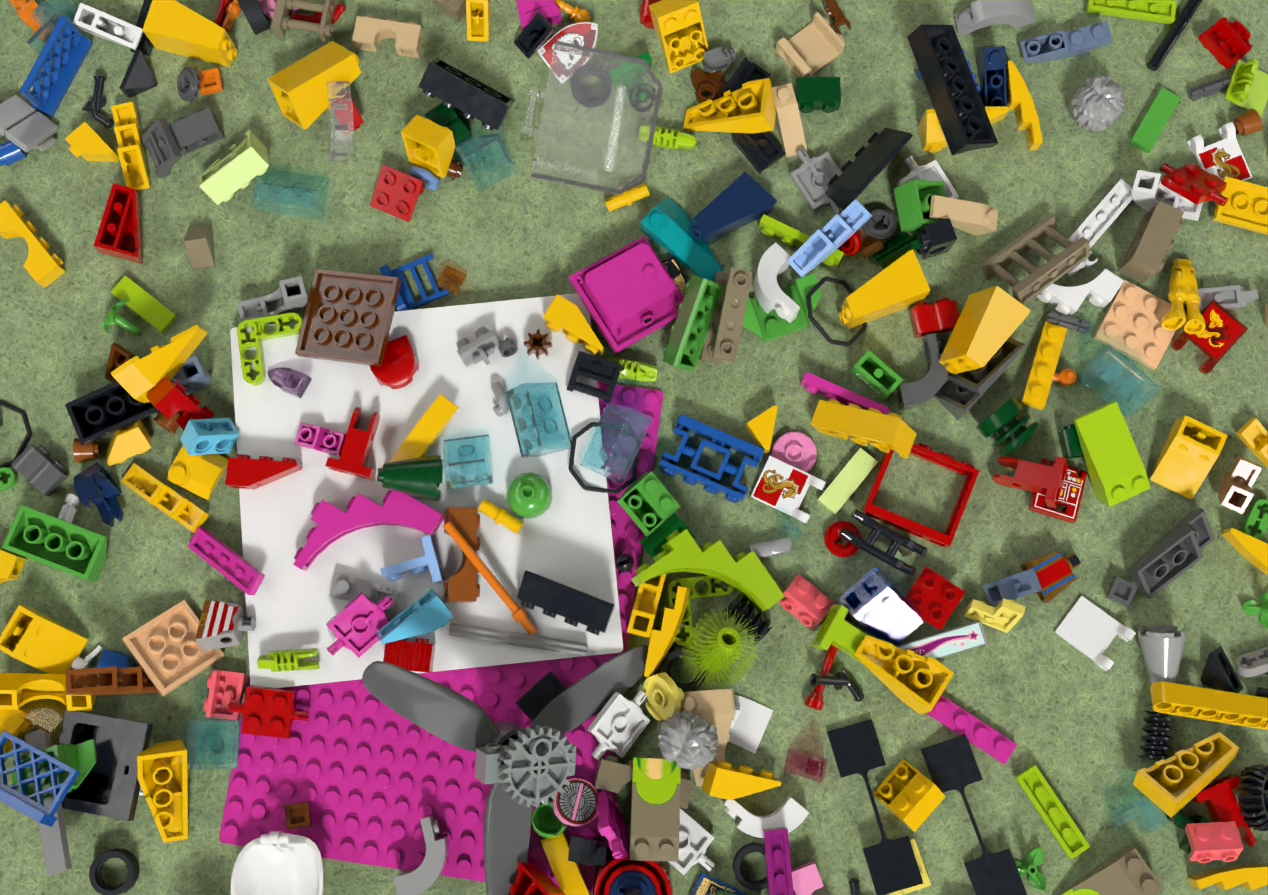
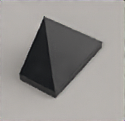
M538 12L514 41V44L529 59L553 37L554 27Z
M137 49L119 87L130 98L158 85L147 58Z
M1222 646L1209 653L1200 679L1202 684L1215 690L1239 693L1243 686Z

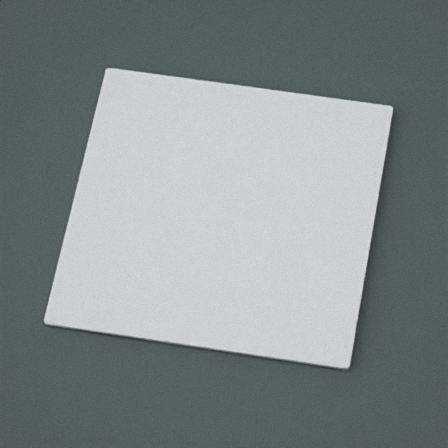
M578 294L560 295L577 305L591 327L590 313ZM555 296L395 311L387 342L407 335L419 363V370H416L413 381L399 389H391L385 385L381 386L369 365L297 356L295 351L299 334L261 341L266 377L262 384L252 386L244 380L242 375L237 327L230 330L235 425L239 432L236 440L237 454L251 456L250 459L258 460L259 456L273 457V461H282V458H293L303 466L302 470L257 489H239L243 558L265 575L255 595L245 593L246 616L255 617L256 619L255 630L247 631L250 685L282 688L360 680L368 665L375 661L383 662L385 644H382L380 640L359 658L344 646L334 656L331 655V652H328L327 647L333 644L337 638L327 627L326 623L351 602L329 596L335 573L397 590V596H390L394 601L392 603L394 605L393 610H384L385 616L390 621L430 589H433L444 602V582L433 583L429 567L426 568L424 573L413 575L412 572L403 574V579L393 582L382 577L380 568L425 556L421 537L427 536V534L416 529L391 525L363 528L349 533L330 544L317 556L307 571L293 565L296 561L294 559L296 552L299 548H304L308 541L306 537L309 531L318 525L310 520L312 517L311 511L322 499L345 513L348 511L347 505L353 496L356 497L358 493L383 507V498L392 489L382 487V483L377 481L378 468H382L383 463L390 462L411 430L440 394H443L459 406V409L436 444H433L425 457L441 455L443 475L442 483L437 488V490L441 491L440 498L436 502L413 495L409 496L443 516L444 510L448 507L478 509L484 498H487V500L501 509L506 508L509 514L524 522L522 528L516 535L503 525L495 524V520L477 510V514L480 515V525L477 528V537L480 538V549L477 551V555L519 607L522 606L520 605L522 601L517 599V595L525 570L615 605L606 632H600L599 636L586 631L587 626L578 623L577 627L565 623V618L556 615L555 618L544 615L542 614L544 609L535 606L534 610L522 606L528 613L527 617L537 628V631L532 635L586 643L588 649L585 656L620 653L623 651L608 493L582 489L568 469L572 437L591 422L601 423L598 398L575 390L573 392L566 390L578 352L591 353L584 349L585 346L579 342L574 344L567 340L562 332L558 331L555 333L545 326L546 323H544L543 316ZM295 321L284 325V323H281L282 331H284L283 326L289 325L292 329H294L295 324H298L299 322ZM276 323L266 324L265 331L273 333L277 328ZM248 326L247 331L243 333L248 336L249 342H253L250 339V332L254 330ZM485 326L489 331L492 330L498 342L500 340L504 341L508 337L513 339L518 347V351L510 357H503L499 348L494 350L495 353L488 357L490 364L486 365L482 360L477 364L473 362L466 367L457 352L458 347L456 343L462 338H467L471 343L477 339L476 330ZM537 329H539L540 334L543 336L548 333L549 338L546 342H551L553 345L551 348L547 347L548 356L542 354L539 359L536 358L534 353L528 356L527 350L530 347L524 346V342L529 341L528 333L536 334ZM536 341L534 346L542 347V343ZM254 347L248 348L245 354L246 358H254L257 355V349ZM247 363V365L252 366L253 370L249 377L255 380L256 375H259V373L255 371L254 364ZM578 375L576 382L597 388V381ZM494 382H501L507 394L509 412L501 417H498L493 410V407L498 405L491 389V385ZM356 407L361 408V417L357 429L368 432L374 412H379L380 420L366 466L376 471L374 481L330 470L325 466L327 458L339 460V456L295 445L294 442L300 423L316 425L324 429L347 434L353 411ZM593 426L576 440L573 469L586 486L607 489L602 430L600 427ZM532 472L541 475L548 481L552 489L553 499L550 508L544 514L537 518L526 519L519 517L511 510L507 503L506 492L510 482L516 476ZM443 520L433 539L443 576L446 579L455 574L462 562V551L452 537L444 533ZM480 572L477 574L480 596L477 597L476 602L445 603L453 614L447 625L435 631L406 639L408 642H415L416 638L430 639V644H435L432 672L583 657L581 655L450 636L449 628L452 623L529 635L521 623L514 620L511 616L512 612ZM380 592L378 601L384 599L386 593ZM318 648L316 656L303 658V662H319L320 669L272 672L271 669H258L257 659L260 655L269 654L270 651ZM412 671V672H415V673H417V674H418V673H427V672Z

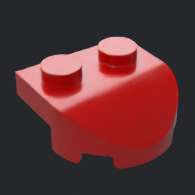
M1227 17L1219 19L1197 38L1203 47L1209 50L1218 63L1226 69L1236 64L1253 47V45L1249 44L1251 34L1247 28L1239 21L1228 22Z
M407 335L387 342L382 366L369 365L378 383L381 386H389L391 389L403 388L413 381L416 370H419L418 360Z

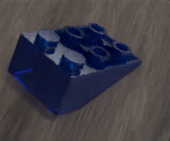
M879 567L871 569L838 598L849 609L851 615L875 638L889 642L894 646L924 622L922 617Z

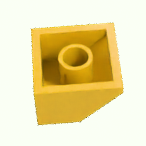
M416 115L401 131L408 160L410 163L426 168L444 179L456 147L453 133L447 127H442L428 118L425 119Z

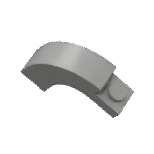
M977 0L971 3L970 8L955 13L958 34L961 36L995 24H1008L1015 29H1019L1036 22L1032 0Z
M302 276L280 280V287L275 292L266 296L236 302L241 322L255 318L296 313L301 310L308 301Z
M433 815L420 819L426 843V854L422 864L417 869L400 873L393 877L397 895H419L423 893L439 878L445 867L449 850L448 837L438 838L437 834H440V826L438 820H434Z

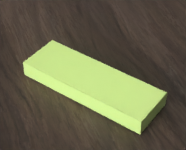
M860 448L817 501L835 515L878 461Z

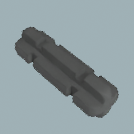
M1225 76L1219 78L1218 81L1213 80L1199 85V88L1198 86L1190 88L1188 96L1192 101L1201 99V96L1204 98L1221 90H1227L1231 79Z
M1054 311L1047 312L1045 322L1056 324L1069 330H1077V332L1083 334L1087 333L1090 328L1089 321H1079L1078 318L1065 314L1058 315V312Z

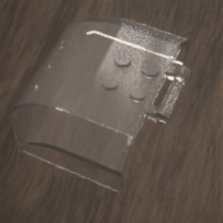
M562 41L555 42L546 91L528 89L527 91L529 98L524 126H521L520 133L537 137L530 179L588 191L620 195L646 177L663 86L656 79L645 59ZM537 99H544L539 129L532 128Z

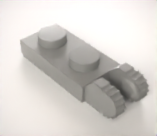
M335 573L329 596L352 601L358 594L363 592L371 601L378 604L380 602L378 601L380 592L390 596H397L398 591L382 587L380 584ZM391 604L386 609L393 610L394 605Z

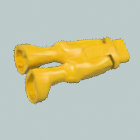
M1175 259L1169 280L1168 298L1171 302V310L1163 315L1161 326L1165 330L1173 331L1179 329L1184 324V331L1186 333L1197 334L1205 330L1206 323L1199 310L1201 298L1198 292L1195 269L1192 267L1190 260ZM1183 303L1187 306V315H1185Z

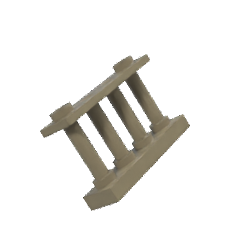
M277 0L271 27L275 35L279 37H285L286 30H289V28L318 32L322 43L327 44L328 37H331L333 33L332 19L336 0H325V4L305 0ZM298 8L323 12L321 23L290 19V11Z
M1050 214L994 256L989 257L982 264L984 277L986 280H989L997 274L1013 287V298L1024 305L1090 256L1089 241L1081 237L1072 243L1056 231L1055 215ZM1049 236L1065 248V250L1058 255H1054L1039 243ZM1032 249L1048 262L1042 267L1036 268L1022 255ZM1014 261L1030 275L1024 280L1019 281L1004 268Z
M730 267L729 273L716 272L714 282L724 286L701 351L700 360L722 364L723 360L735 362L753 272Z

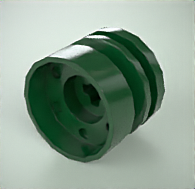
M1014 396L976 427L985 438L994 434L998 436L992 444L994 448L1002 442L1005 444L998 452L1001 456L1018 449L1032 437L1035 429L1039 427L1036 421L1028 427L1025 426L1024 423L1031 418L1030 414L1021 419L1017 417L1023 406Z

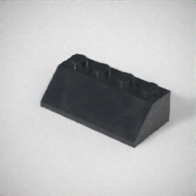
M439 58L429 63L418 86L423 89L422 92L431 98L435 96L440 98L445 106L451 109L455 107L460 109L465 117L472 120L474 118L482 122L481 125L489 130H498L515 102L510 97Z
M884 128L880 134L875 132L867 141L869 143L867 148L862 146L854 155L856 159L853 162L849 160L841 168L843 173L840 176L835 174L827 183L830 187L825 194L844 211L893 160L913 135L909 132Z
M118 381L65 404L81 445L88 444L159 412L151 402L142 403L135 400Z
M527 570L524 572L517 599L522 601L520 605L534 610L535 606L544 609L542 614L555 618L556 615L565 618V623L575 627L580 623L587 626L586 631L598 636L600 632H606L615 609V605Z

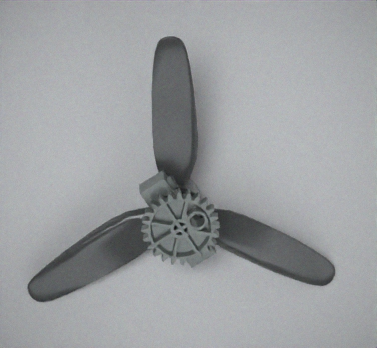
M648 646L633 647L597 667L544 707L530 727L527 726L526 729L510 721L498 720L493 722L487 713L472 700L405 668L388 662L375 661L365 669L362 676L363 685L382 703L438 738L462 749L476 752L475 778L483 784H492L484 814L486 895H511L509 890L511 884L515 883L519 871L516 869L518 862H527L532 817L531 804L538 808L540 802L548 805L549 797L557 800L555 793L558 791L563 794L562 785H570V782L566 779L567 776L575 775L576 746L567 741L568 739L565 734L600 712L615 691L623 695L644 677Z

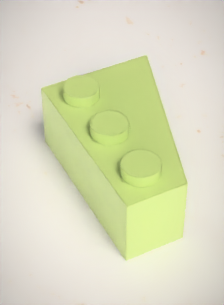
M250 129L245 133L247 138L238 147L233 144L229 148L232 152L222 160L218 158L199 176V187L217 205L222 201L227 202L230 200L234 192L240 188H246L250 184L251 179L257 175H263L268 170L267 148Z

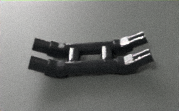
M855 508L850 516L872 529L865 541L845 528L840 531L839 536L896 570L913 576L916 568L894 556L900 545L922 556H925L927 553V548L900 535ZM880 534L892 540L886 552L873 546Z

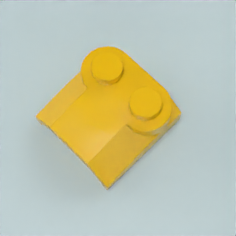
M182 446L168 471L167 480L209 501L215 486L227 467L228 459L219 454L189 455L185 447Z

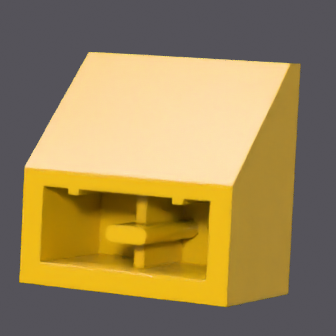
M904 759L900 761L873 792V795L914 832L946 797L932 781Z

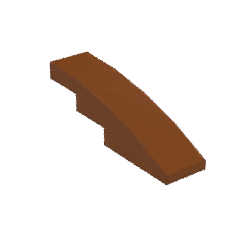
M117 666L66 670V695L159 693L142 667L117 668Z

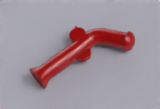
M338 3L334 10L332 24L346 11V7L342 3ZM293 11L292 19L321 23L323 13L316 12L315 15L298 14Z

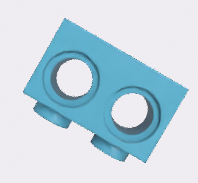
M231 418L189 419L180 440L189 455L223 454L231 452L239 432Z

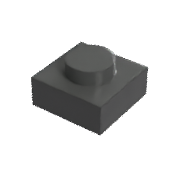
M1114 576L1105 598L1122 606L1130 607L1138 586L1118 576Z

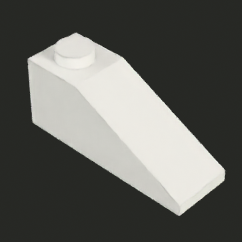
M80 3L72 22L83 31L134 50L137 49L143 34L142 28L83 3Z

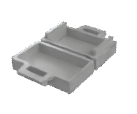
M13 95L4 102L0 99V134L2 136L6 135L7 139L25 152L30 151L34 147L45 151L56 143L54 137L52 138L51 136L58 132V125L39 111L36 112L35 108L17 95ZM48 139L47 142H45L41 146L39 145L40 143Z

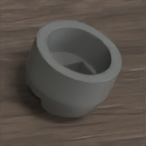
M506 337V340L499 341L498 348L503 357H510L518 351V347L513 339Z

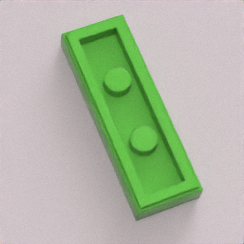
M1162 87L1129 143L1149 153L1181 97Z

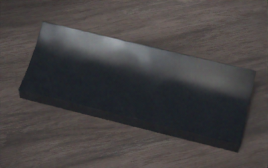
M921 24L907 36L951 154L956 155L976 149L994 147L998 144L997 138L953 25Z

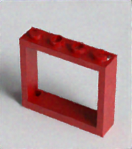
M913 443L910 451L911 455L966 477L943 534L873 505L894 450L890 449L889 453L885 452L861 512L943 548L950 547L980 470L975 469L969 462L961 461L960 463L953 460V456L948 453L940 452L939 454L931 451L932 448L926 444L919 443L917 445Z

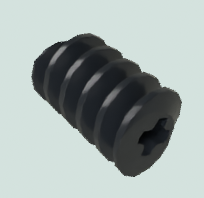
M739 594L728 606V619L729 616L730 618L734 617V626L738 622L741 624L744 622L741 628L747 624L745 628L750 630L748 635L755 636L754 641H761L772 628H769L771 620L766 619L762 621L764 613L761 612L755 615L757 607L754 606L748 609L750 601L741 602L743 595Z
M1144 710L1151 715L1150 717L1143 718V721L1150 724V726L1142 727V730L1149 735L1141 737V740L1146 742L1147 745L1140 746V749L1146 752V754L1139 755V758L1154 761L1170 758L1171 756L1165 754L1164 751L1172 750V747L1167 745L1165 741L1173 740V737L1166 733L1174 731V728L1169 726L1168 722L1175 721V718L1169 714Z

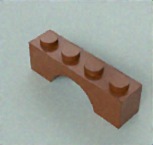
M448 507L445 509L444 524L451 521L477 553L480 549V538L477 537L480 515L477 514V508ZM463 551L459 569L455 574L444 579V603L476 602L477 597L480 596V585L477 583L479 571Z

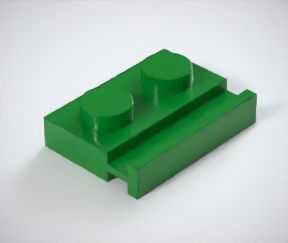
M674 512L648 537L643 538L639 544L653 559V557L664 551L661 546L668 542L666 537L677 530L681 533L687 529L693 539L696 537Z

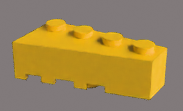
M829 399L828 401L819 400L810 423L818 432L846 441L850 437L851 441L866 447L870 443L873 447L889 453L891 449L896 451L899 457L908 459L916 433L902 420V416L891 412L889 415L882 414L881 411L874 408L863 410L860 406L849 403L848 406L841 405V402L834 399Z
M1218 732L1195 743L1191 748L1176 752L1174 756L1155 762L1153 766L1147 769L1138 770L1133 785L1172 818L1233 762L1239 747L1221 732Z

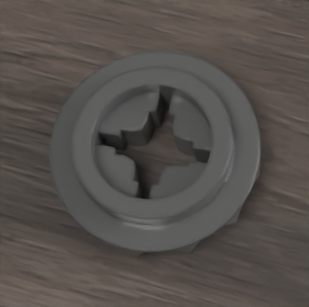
M192 66L184 67L178 76L177 90L183 101L193 102L194 98L198 97V91H201V74L197 71V68Z
M874 207L868 210L872 217L862 226L863 232H866L869 238H876L880 241L881 239H888L895 233L897 220L890 210L883 207ZM883 219V227L880 226L879 228L875 229L876 223Z

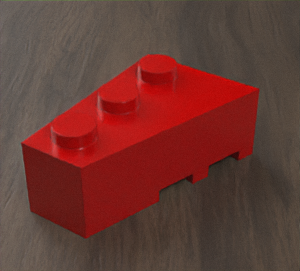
M113 183L93 246L99 253L143 264L140 196L134 188Z
M518 862L516 869L519 871L515 883L511 884L509 890L511 895H565L535 863Z

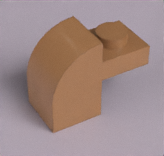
M1239 456L1229 474L1225 473L1218 491L1220 504L1243 514L1254 496L1251 487L1262 470L1261 465Z

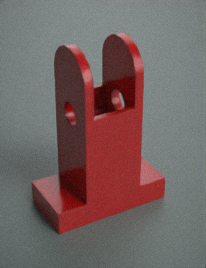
M356 407L351 417L339 460L328 457L325 466L330 470L374 481L376 471L366 466L378 428L380 413L374 412L367 432L357 429L361 417V408Z
M1057 456L1054 467L1009 457H998L997 462L1000 465L1016 469L1014 477L999 474L993 475L992 480L995 483L1044 494L1047 507H1057L1068 469L1066 458Z
M1228 775L1213 781L1191 799V802L1205 803L1213 822L1235 821L1244 842L1250 847L1255 845L1254 836L1247 823L1243 821V816L1240 814V806H1238L1237 799L1232 789L1239 786V776Z

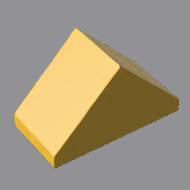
M466 0L468 41L489 42L491 19L489 0Z
M778 406L770 407L746 424V429L757 445L765 449V454H768L770 451Z

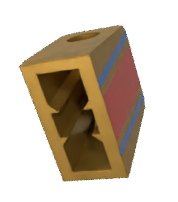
M1057 551L1022 563L1019 566L1022 571L1034 568L1042 588L1036 594L1042 603H1046L1076 580L1072 569L1080 566L1081 562L1074 553L1064 558L1061 552Z

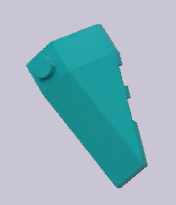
M668 197L657 204L641 221L640 231L671 256H675L681 264L696 276L712 281L715 278L716 272L722 270V266L707 243L704 244L699 239H696L691 234V231L688 230L692 220L687 212Z

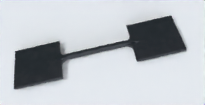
M872 719L827 731L840 777L860 774L863 777L882 838L879 844L863 848L876 895H885L923 884L909 836L894 840L886 837L869 784L868 771L886 765Z
M966 734L922 748L921 752L933 783L942 793L950 790H958L961 793L982 848L983 854L980 858L964 863L975 894L1027 895L1010 848L996 853L988 852L972 814L964 789L967 785L981 781L983 778Z

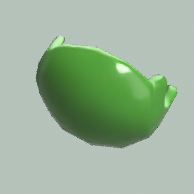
M548 801V805L541 803L538 808L534 807L531 817L533 829L545 838L556 837L567 827L555 815L552 801Z

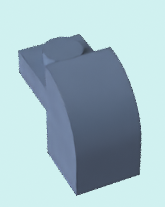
M194 355L186 360L171 381L177 380L186 388L184 392L187 394L193 390L203 389L210 383L211 378L202 358Z
M1034 568L983 585L989 604L992 607L997 606L1003 598L1015 600L1042 590Z

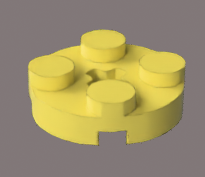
M666 672L650 676L645 680L643 692L647 695L648 702L645 705L649 713L659 721L667 720L668 717L673 718L674 712H679L681 709V701L684 699L682 689L677 687L676 683Z

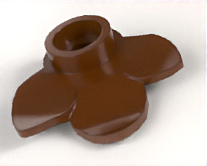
M695 69L691 77L692 85L696 89L695 97L699 103L709 99L714 101L724 96L720 93L728 82H723L722 70L704 73L699 69ZM707 92L710 94V97L705 98L702 94Z

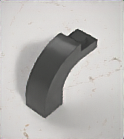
M936 333L927 334L923 338L927 359L925 376L915 382L899 384L896 388L900 410L914 408L926 403L941 389L946 381L948 371L945 366L939 363L942 356L940 355L942 346L940 340L936 338Z

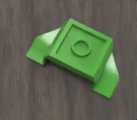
M815 274L798 278L793 285L781 289L800 307L796 318L791 323L779 317L775 309L767 314L760 306L757 298L750 299L748 296L742 327L758 335L763 342L806 328L810 321L808 318L806 296L818 284ZM820 287L811 296L812 314L822 295Z
M94 739L77 745L59 744L41 750L80 771L68 793L72 789H77L97 762ZM31 754L21 757V764L31 761ZM48 760L38 763L40 774L50 771ZM32 766L22 769L24 780L34 777ZM64 770L56 773L58 784L64 783L70 772ZM17 772L11 773L12 784L18 783ZM51 776L41 779L42 790L52 787ZM35 782L25 785L27 796L36 793ZM53 792L43 795L44 801L54 798Z

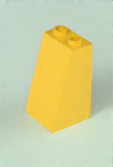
M152 0L142 31L156 49L230 67L232 61L236 60V46L224 28L176 0Z
M331 41L267 78L283 116L305 130L362 72L358 65L360 64L358 56L354 52L347 50L344 46Z
M914 250L908 251L845 298L840 308L841 312L838 313L843 325L846 324L847 328L851 329L865 322L873 321L923 302L931 290Z
M998 286L969 294L939 363L945 366L948 372L953 374L984 367L1029 315L1031 310Z

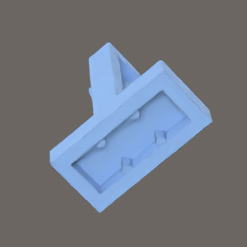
M431 535L421 537L425 556L380 568L382 577L393 582L403 579V574L410 572L413 575L424 573L426 568L429 567L433 583L444 582L433 537Z

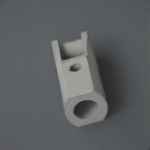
M787 538L753 544L749 545V551H754L759 559L783 555L790 551L791 541Z

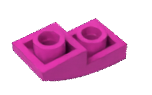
M301 422L294 444L340 457L346 434Z

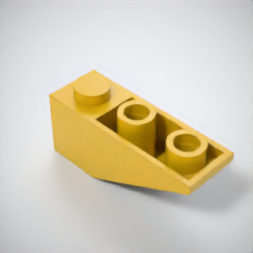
M557 294L543 316L544 323H546L545 326L555 333L558 331L565 334V338L574 344H577V342L585 346L584 349L593 355L598 353L603 356L604 348L577 305Z
M718 760V763L709 762L702 789L709 796L734 800L781 786L782 782L774 777L775 773L762 769L759 773L746 765H740L737 768L733 767L730 762Z

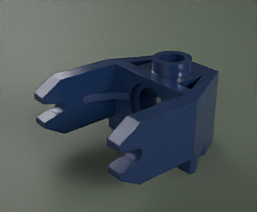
M96 462L74 476V489L80 503L89 508L92 507L93 503L106 525L113 527L114 518L120 522L122 521L124 512L117 499V496L122 492L110 473L103 466Z

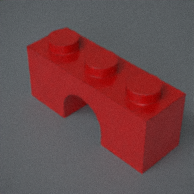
M165 376L146 395L155 408L169 419L176 412L184 410L182 415L176 420L183 431L189 419H214L215 413L206 405L202 408L199 405L201 401L192 393L187 395L184 392L186 388L177 380L172 382Z

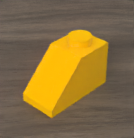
M83 122L65 138L71 145L68 149L77 158L82 156L86 161L118 162L120 160L115 152L86 122Z

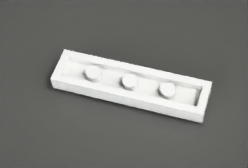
M1120 179L1068 240L1073 243L1084 237L1089 241L1091 248L1133 200L1132 187Z

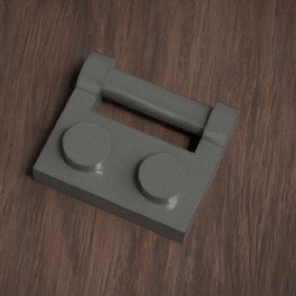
M158 118L141 137V141L150 153L156 167L157 177L163 178L170 174L169 170L181 159L182 154L166 119Z

